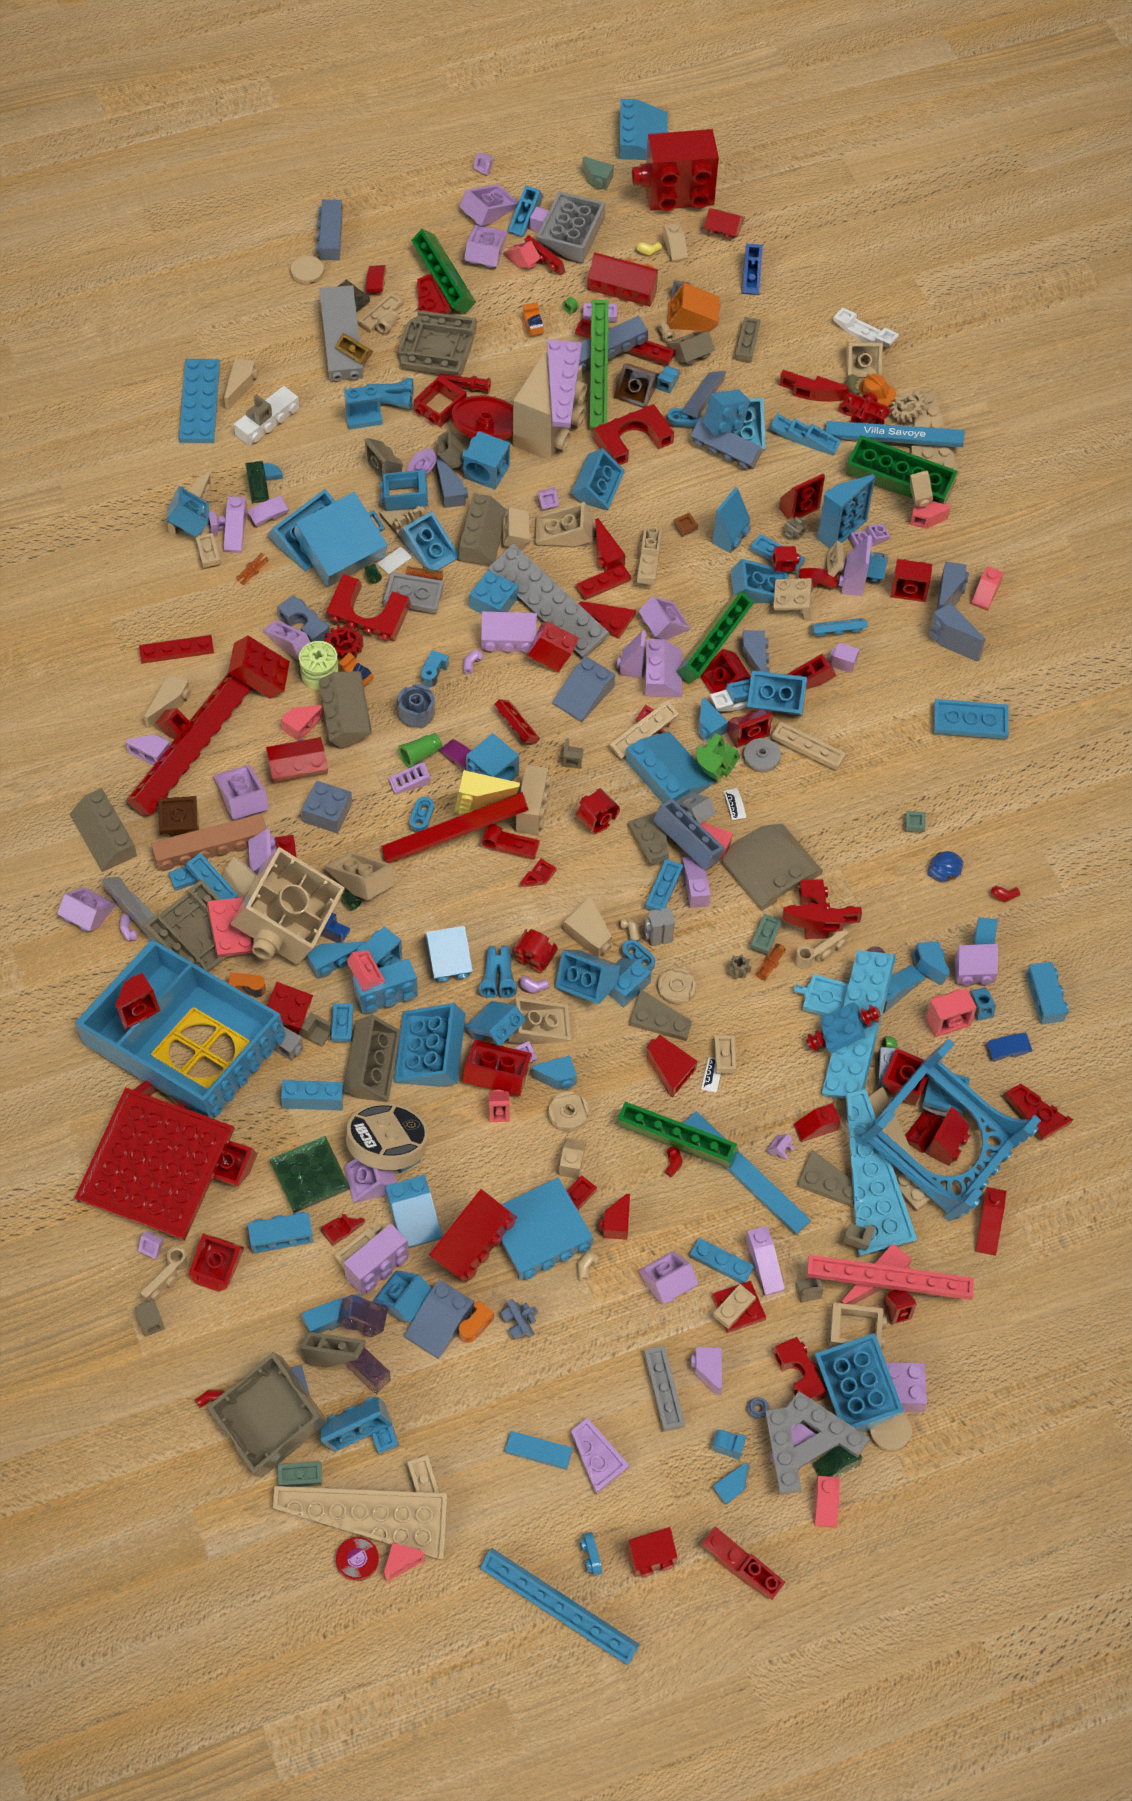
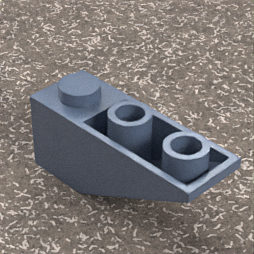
M743 630V658L752 671L770 673V668H766V664H769V653H766L768 638H765V631Z

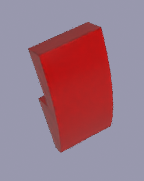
M386 265L369 266L366 293L377 294L383 291Z
M801 568L799 570V579L811 578L814 588L820 583L823 586L835 589L838 584L837 574L833 577L828 574L826 569Z

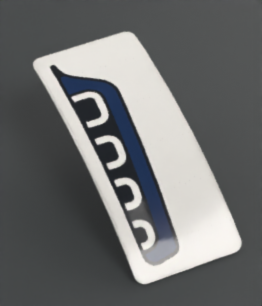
M738 789L723 791L732 820L746 818Z

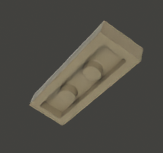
M744 317L735 359L752 362L761 319Z

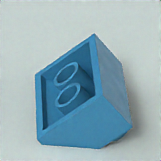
M603 448L591 452L586 457L571 493L580 502H585L586 505L608 510L625 470Z
M562 950L555 987L600 1004L617 985L621 965L581 950Z
M371 1397L358 1407L352 1406L347 1408L345 1413L339 1416L333 1415L328 1417V1423L320 1429L321 1441L336 1452L392 1426L393 1424L385 1402L379 1397Z

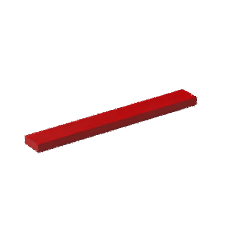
M521 792L382 845L386 863L394 862L528 811L529 808L525 796Z

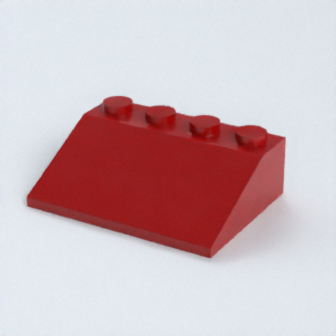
M480 1189L433 1248L429 1256L461 1280L467 1282L476 1275L477 1268L481 1263L487 1261L492 1249L501 1243L502 1236L506 1231L514 1226L517 1216L484 1190Z

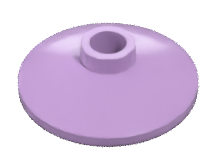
M432 449L419 451L410 460L407 471L425 469V473H429L436 463V453Z

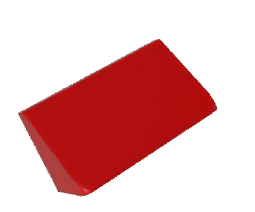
M924 1110L905 1135L908 1144L919 1152L924 1153L943 1122L941 1116Z

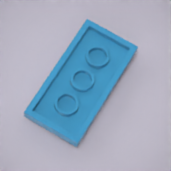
M935 699L934 733L1008 739V705Z

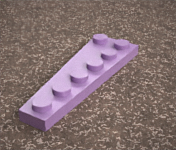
M547 340L552 426L566 428L571 426L582 342Z

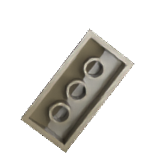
M473 493L459 545V560L491 565L496 561L503 533V516L507 509L493 497Z
M332 672L321 678L319 685L329 741L343 749L372 734L361 672Z
M100 788L85 795L71 811L70 816L102 872L136 857L135 844L103 789Z
M373 1014L356 1020L343 1091L358 1099L381 1102L389 1101L401 1030Z

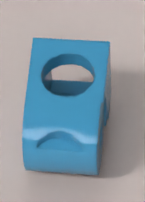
M668 365L665 366L663 372L657 377L656 389L670 394L679 378L680 370ZM667 383L669 387H664L662 384Z
M984 987L971 990L969 993L977 1007L975 1011L977 1020L994 1017L996 1004L988 989Z
M716 1430L711 1448L718 1453L740 1460L746 1436L731 1434L724 1430Z

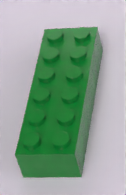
M860 435L846 467V474L862 478L873 474L876 476L875 485L913 498L910 490V475L928 470L933 502L946 504L956 483L958 471Z

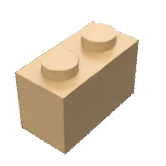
M508 507L503 516V546L510 547L514 543L519 549L523 550L526 544L530 543L531 533H529L531 519H529V511Z

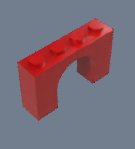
M655 404L645 406L640 410L598 425L594 428L593 440L599 449L603 448L619 465L628 462L629 450L620 439V436L625 432L637 430L646 433L658 450L674 442V431Z
M342 574L326 611L329 620L336 624L344 623L348 628L354 626V630L356 628L361 629L367 635L375 634L384 641L391 640L395 642L411 605L409 597L392 591L384 610L378 616L373 618L360 617L354 612V604L362 584L359 579Z

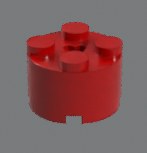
M599 788L590 796L585 795L580 800L581 806L576 813V817L589 830L594 833H600L610 826L608 822L611 819L615 820L617 818L620 807L605 791Z
M525 929L514 946L513 952L518 963L522 965L527 963L532 966L534 971L542 973L550 964L558 951V947L555 943L551 945L546 935L533 929L527 932V929Z

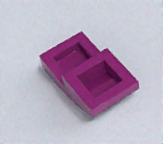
M452 739L439 749V752L451 763L455 762L466 771V755L471 750L457 740Z

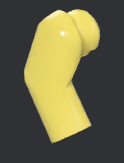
M642 242L638 243L636 248L640 253L650 256L661 250L662 246L659 242L653 245Z

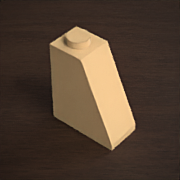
M589 897L564 921V932L593 955L600 957L611 949L612 936L593 899Z

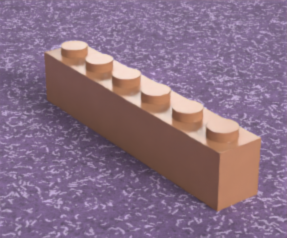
M261 813L151 842L158 871L186 865L187 862L199 853H202L206 859H209L213 856L225 855L228 852L244 850L249 847L248 840L267 829Z

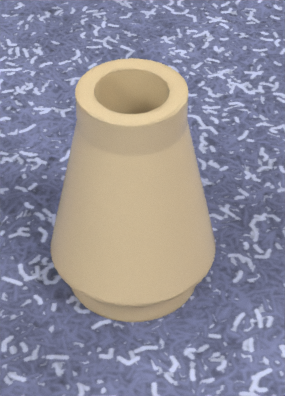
M391 311L379 318L376 323L377 330L383 334L390 332L398 319V314L395 311Z

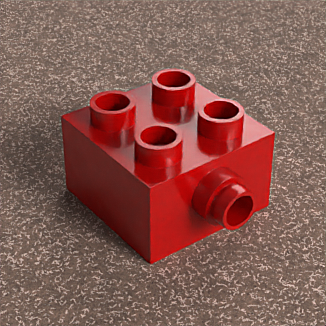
M713 129L648 134L646 163L640 164L639 167H632L633 185L646 187L650 211H671L676 208L689 207L701 209L706 206H714L719 155Z

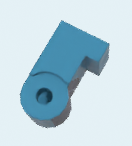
M434 650L431 651L421 671L423 685L433 687L437 684V677L441 669L447 670L449 666L448 655Z

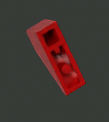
M599 518L595 519L597 564L599 568H603L606 571L620 564L625 566V553Z
M823 653L786 674L807 677L806 689L822 685L837 676L830 661Z
M986 1187L982 1198L975 1252L996 1256L1005 1209L1006 1190Z

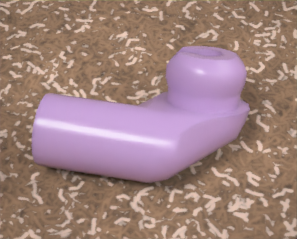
M472 650L465 657V674L473 672V662L475 660H482V652Z
M122 915L120 918V929L127 941L136 940L137 931L130 930V916Z
M523 976L519 981L520 986L532 994L549 988L546 979L536 982L527 976Z

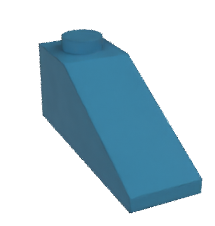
M525 185L508 232L521 237L525 235L530 226V217L536 207L540 208L544 196L540 190Z
M913 965L892 975L883 1013L887 1012L925 980L926 977Z

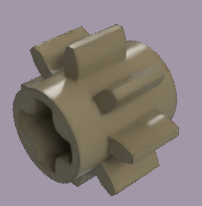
M791 517L785 523L784 528L787 530L785 534L794 539L802 537L806 531V527L803 526L806 522L800 517H795V519Z
M743 954L736 957L733 955L732 961L727 963V967L730 968L728 974H732L736 979L746 978V972H751V966H749L750 959L743 957Z

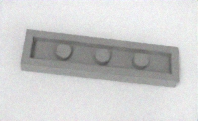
M665 1346L644 1350V1356L663 1431L684 1428L685 1423Z

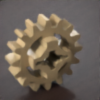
M915 389L911 392L906 390L905 394L901 392L900 397H895L896 401L891 402L892 407L890 408L894 419H897L898 422L902 420L903 423H906L907 420L912 422L913 418L918 420V415H924L923 410H927L926 405H928L924 393H921L920 390L917 392Z

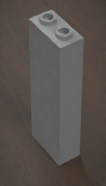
M353 285L319 288L329 381L363 378L362 364L335 348L342 333L360 342Z

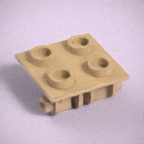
M417 506L416 508L388 511L385 509L380 514L399 535L398 532L402 528L423 517L426 510L423 506Z

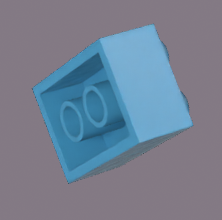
M409 959L378 968L385 982L367 991L361 989L356 977L353 976L355 997L362 1015L374 1013L384 1007H393L396 1003L411 1001L418 997L417 977Z

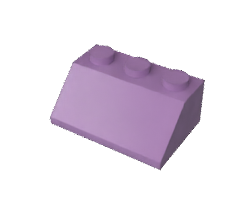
M482 611L481 650L528 653L536 636L537 613Z
M646 639L645 696L682 697V677L676 672L682 664V650L665 639Z

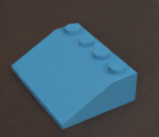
M621 99L619 159L646 160L648 134L668 132V112L637 99Z
M872 474L837 484L825 492L820 526L818 528L819 541L829 548L836 541L843 543L850 533L855 532L868 520L875 475Z
M326 489L268 532V536L276 546L304 571H307L313 564L294 535L295 524L297 521L335 502Z
M670 731L642 738L626 748V762L662 803L672 798L677 801L690 792L699 794L715 784L714 780L702 770L698 762Z
M455 1003L403 1011L394 1077L395 1083L427 1086H446L458 1083L466 1015Z
M875 1333L815 1353L837 1417L863 1433L904 1413Z

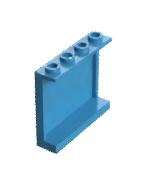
M559 1177L502 1204L517 1216L514 1226L502 1236L501 1243L519 1273L520 1281L531 1279L542 1270L547 1271L553 1268L556 1263L568 1261L574 1254L578 1252L584 1253L593 1246V1236Z

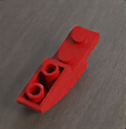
M784 369L780 375L779 386L793 390L792 396L822 402L843 401L845 394L849 391V386L820 376L813 380Z
M808 903L800 906L789 905L783 907L782 920L787 923L809 930L826 932L843 931L844 924L860 923L862 917L861 906L823 910L822 903Z
M716 1526L713 1527L701 1543L705 1549L716 1557V1561L724 1568L771 1600L774 1599L785 1584V1581L753 1554L749 1555Z

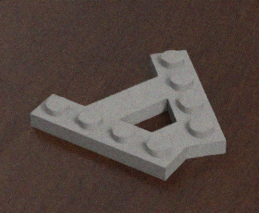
M798 1391L786 1408L766 1411L780 1495L802 1492L798 1469L837 1445L858 1458L870 1442L869 1437L800 1391ZM803 1421L819 1432L794 1447L791 1434L792 1427Z

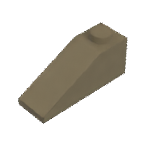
M308 1332L300 1349L307 1364L329 1367L358 1360L366 1342L360 1339Z

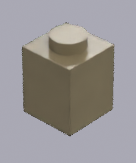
M155 1300L144 1301L135 1307L145 1337L165 1330Z

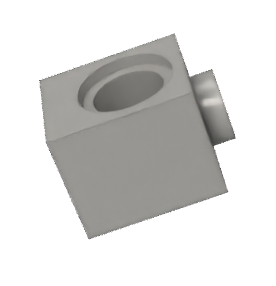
M284 1027L285 1039L276 1046L274 1051L292 1061L295 1056H299L304 1048L301 1036Z

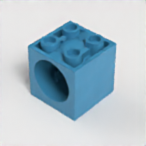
M478 431L477 435L472 437L469 448L465 449L462 455V459H464L462 466L464 478L496 490L510 466V443Z
M492 733L466 755V771L513 781L519 776V754Z

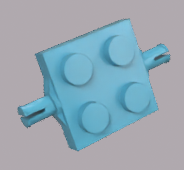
M813 974L811 982L807 987L796 984L794 992L805 994L804 1011L825 1016L843 1007L849 984Z

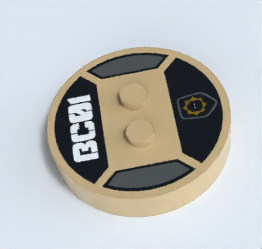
M392 1103L371 1104L357 1110L348 1121L346 1133L347 1148L354 1158L367 1166L381 1170L403 1169L417 1163L425 1154L428 1140L427 1125L416 1112L407 1107Z

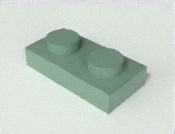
M764 914L750 949L769 955L782 925V920Z
M321 1461L278 1464V1486L302 1487L322 1485Z

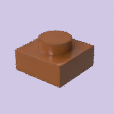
M690 513L674 519L675 526L683 536L698 529V524Z

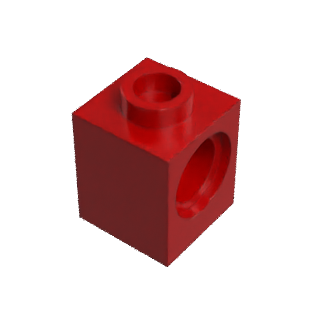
M796 546L774 547L771 557L774 572L795 571L796 565L800 562V555L796 552Z

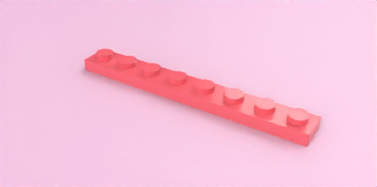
M816 1255L808 1256L806 1277L972 1300L974 1278Z

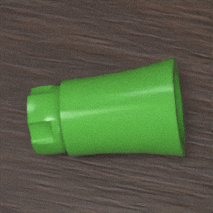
M432 733L409 743L399 745L398 752L403 763L408 768H411L441 749L442 742L436 733Z

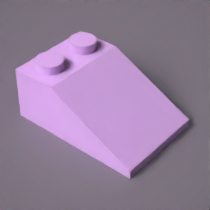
M499 184L466 190L459 207L464 210L465 214L472 217L478 225L483 226L497 221L515 209L519 202Z
M475 225L467 240L464 260L469 261L471 264L480 263L485 264L486 267H497L508 231Z
M872 535L866 536L846 555L844 567L840 571L844 572L843 576L840 575L839 586H842L841 594L863 596L869 566Z
M250 765L214 775L226 808L233 820L242 819L254 813L259 814L269 809L266 791Z

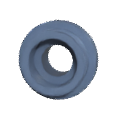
M760 1397L751 1399L748 1404L749 1414L757 1419L765 1417L766 1411L769 1410L767 1401ZM760 1406L762 1410L756 1411L754 1407Z

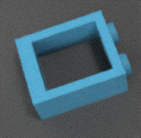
M425 469L383 474V481H380L381 492H384L381 493V502L385 504L386 511L428 506ZM419 486V492L390 495V489Z

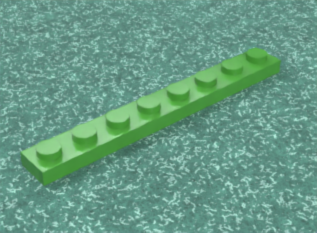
M592 300L590 429L592 430L598 425L607 423L609 300Z

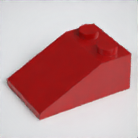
M824 474L793 487L780 498L779 509L788 520L791 517L794 519L795 517L802 518L820 509L825 480Z

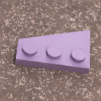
M588 1418L571 1430V1435L597 1495L629 1468V1464Z

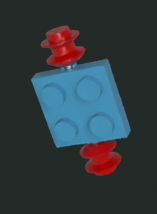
M852 1002L821 1017L823 1033L819 1030L815 1031L814 1036L809 1033L808 1039H806L807 1045L816 1052L819 1050V1046L827 1047L830 1053L865 1037L862 1023L868 1026L872 1025L871 1021L873 1020L879 1023L880 1011L876 1006L873 1007L870 1004L869 1010L866 1011L864 1008H861V1012H859L858 1005Z

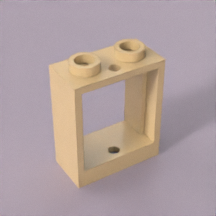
M833 1303L828 1349L854 1340L839 1338L841 1314L876 1318L875 1334L880 1348H884L885 1336H882V1329L886 1328L887 1317L883 1316V1308Z

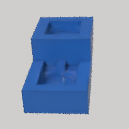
M1027 1033L1008 1035L987 1042L994 1062L1012 1055L1015 1058L1033 1051Z

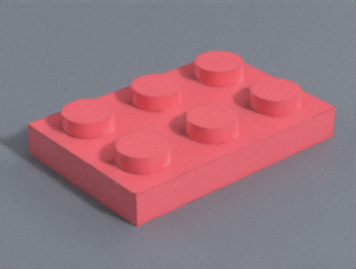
M245 897L207 902L217 958L253 953L254 938L231 925Z

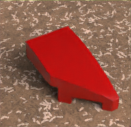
M540 858L531 872L528 871L520 886L546 885L557 871V868Z
M342 1214L341 1218L338 1217L322 1226L320 1231L333 1246L360 1228L365 1223V1219L361 1217L354 1219L347 1217L346 1214Z

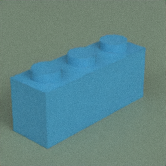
M1052 961L1029 965L1026 975L1041 1025L1063 1022L1069 1013V1007L1063 999L1064 992L1062 985L1058 983L1057 969L1054 968Z
M283 1080L281 1092L282 1108L343 1111V1082Z
M296 1212L291 1216L285 1217L279 1215L269 1220L257 1219L252 1221V1223H247L253 1254L314 1243L309 1212Z

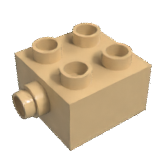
M544 352L513 400V446L551 460L557 449L564 451L567 448L571 438L570 428L552 426L548 354ZM579 366L570 428L572 425L580 426L586 414V407L582 406L581 402L585 397L587 384L581 382V366Z
M278 847L263 863L231 925L254 938L252 951L259 958L270 960L274 954L278 953L297 965L314 948L345 887Z

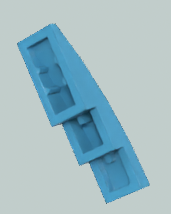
M779 413L776 414L768 428L798 444L832 455L835 454L841 443V440L814 424H811L809 427L795 418L793 421H790Z

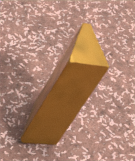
M342 333L335 346L336 349L362 365L374 352L345 333Z

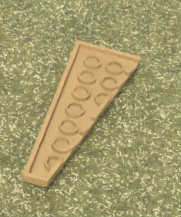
M274 1486L273 1509L390 1545L396 1543L422 1550L427 1556L444 1560L447 1493Z

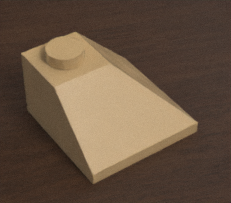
M846 342L847 377L851 374L857 377H866L868 373L870 375H882L883 343Z

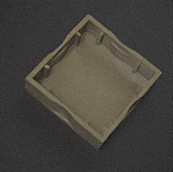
M274 1352L250 1370L242 1381L230 1387L207 1407L223 1431L231 1437L238 1453L252 1473L260 1477H264L328 1423L326 1417L284 1358Z

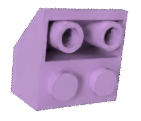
M265 829L248 840L250 869L258 874L263 863L276 850L275 836H271L270 829Z

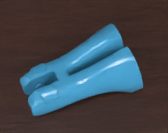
M406 378L397 383L378 384L381 394L380 404H390L406 409L412 408L413 378Z
M489 946L485 975L480 984L479 992L486 998L497 997V970L500 969V996L502 998L512 997L516 994L517 987L512 975L509 946H501L500 955H497L496 946Z

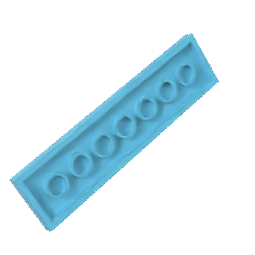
M857 950L843 1007L855 1002L858 1005L859 1012H861V1008H864L866 1011L869 1010V1005L871 1004L879 1009L881 1017L879 1018V1023L874 1020L871 1021V1026L862 1023L865 1033L864 1038L832 1052L822 1091L824 1097L846 1099L847 1093L865 1089L896 960L894 954Z

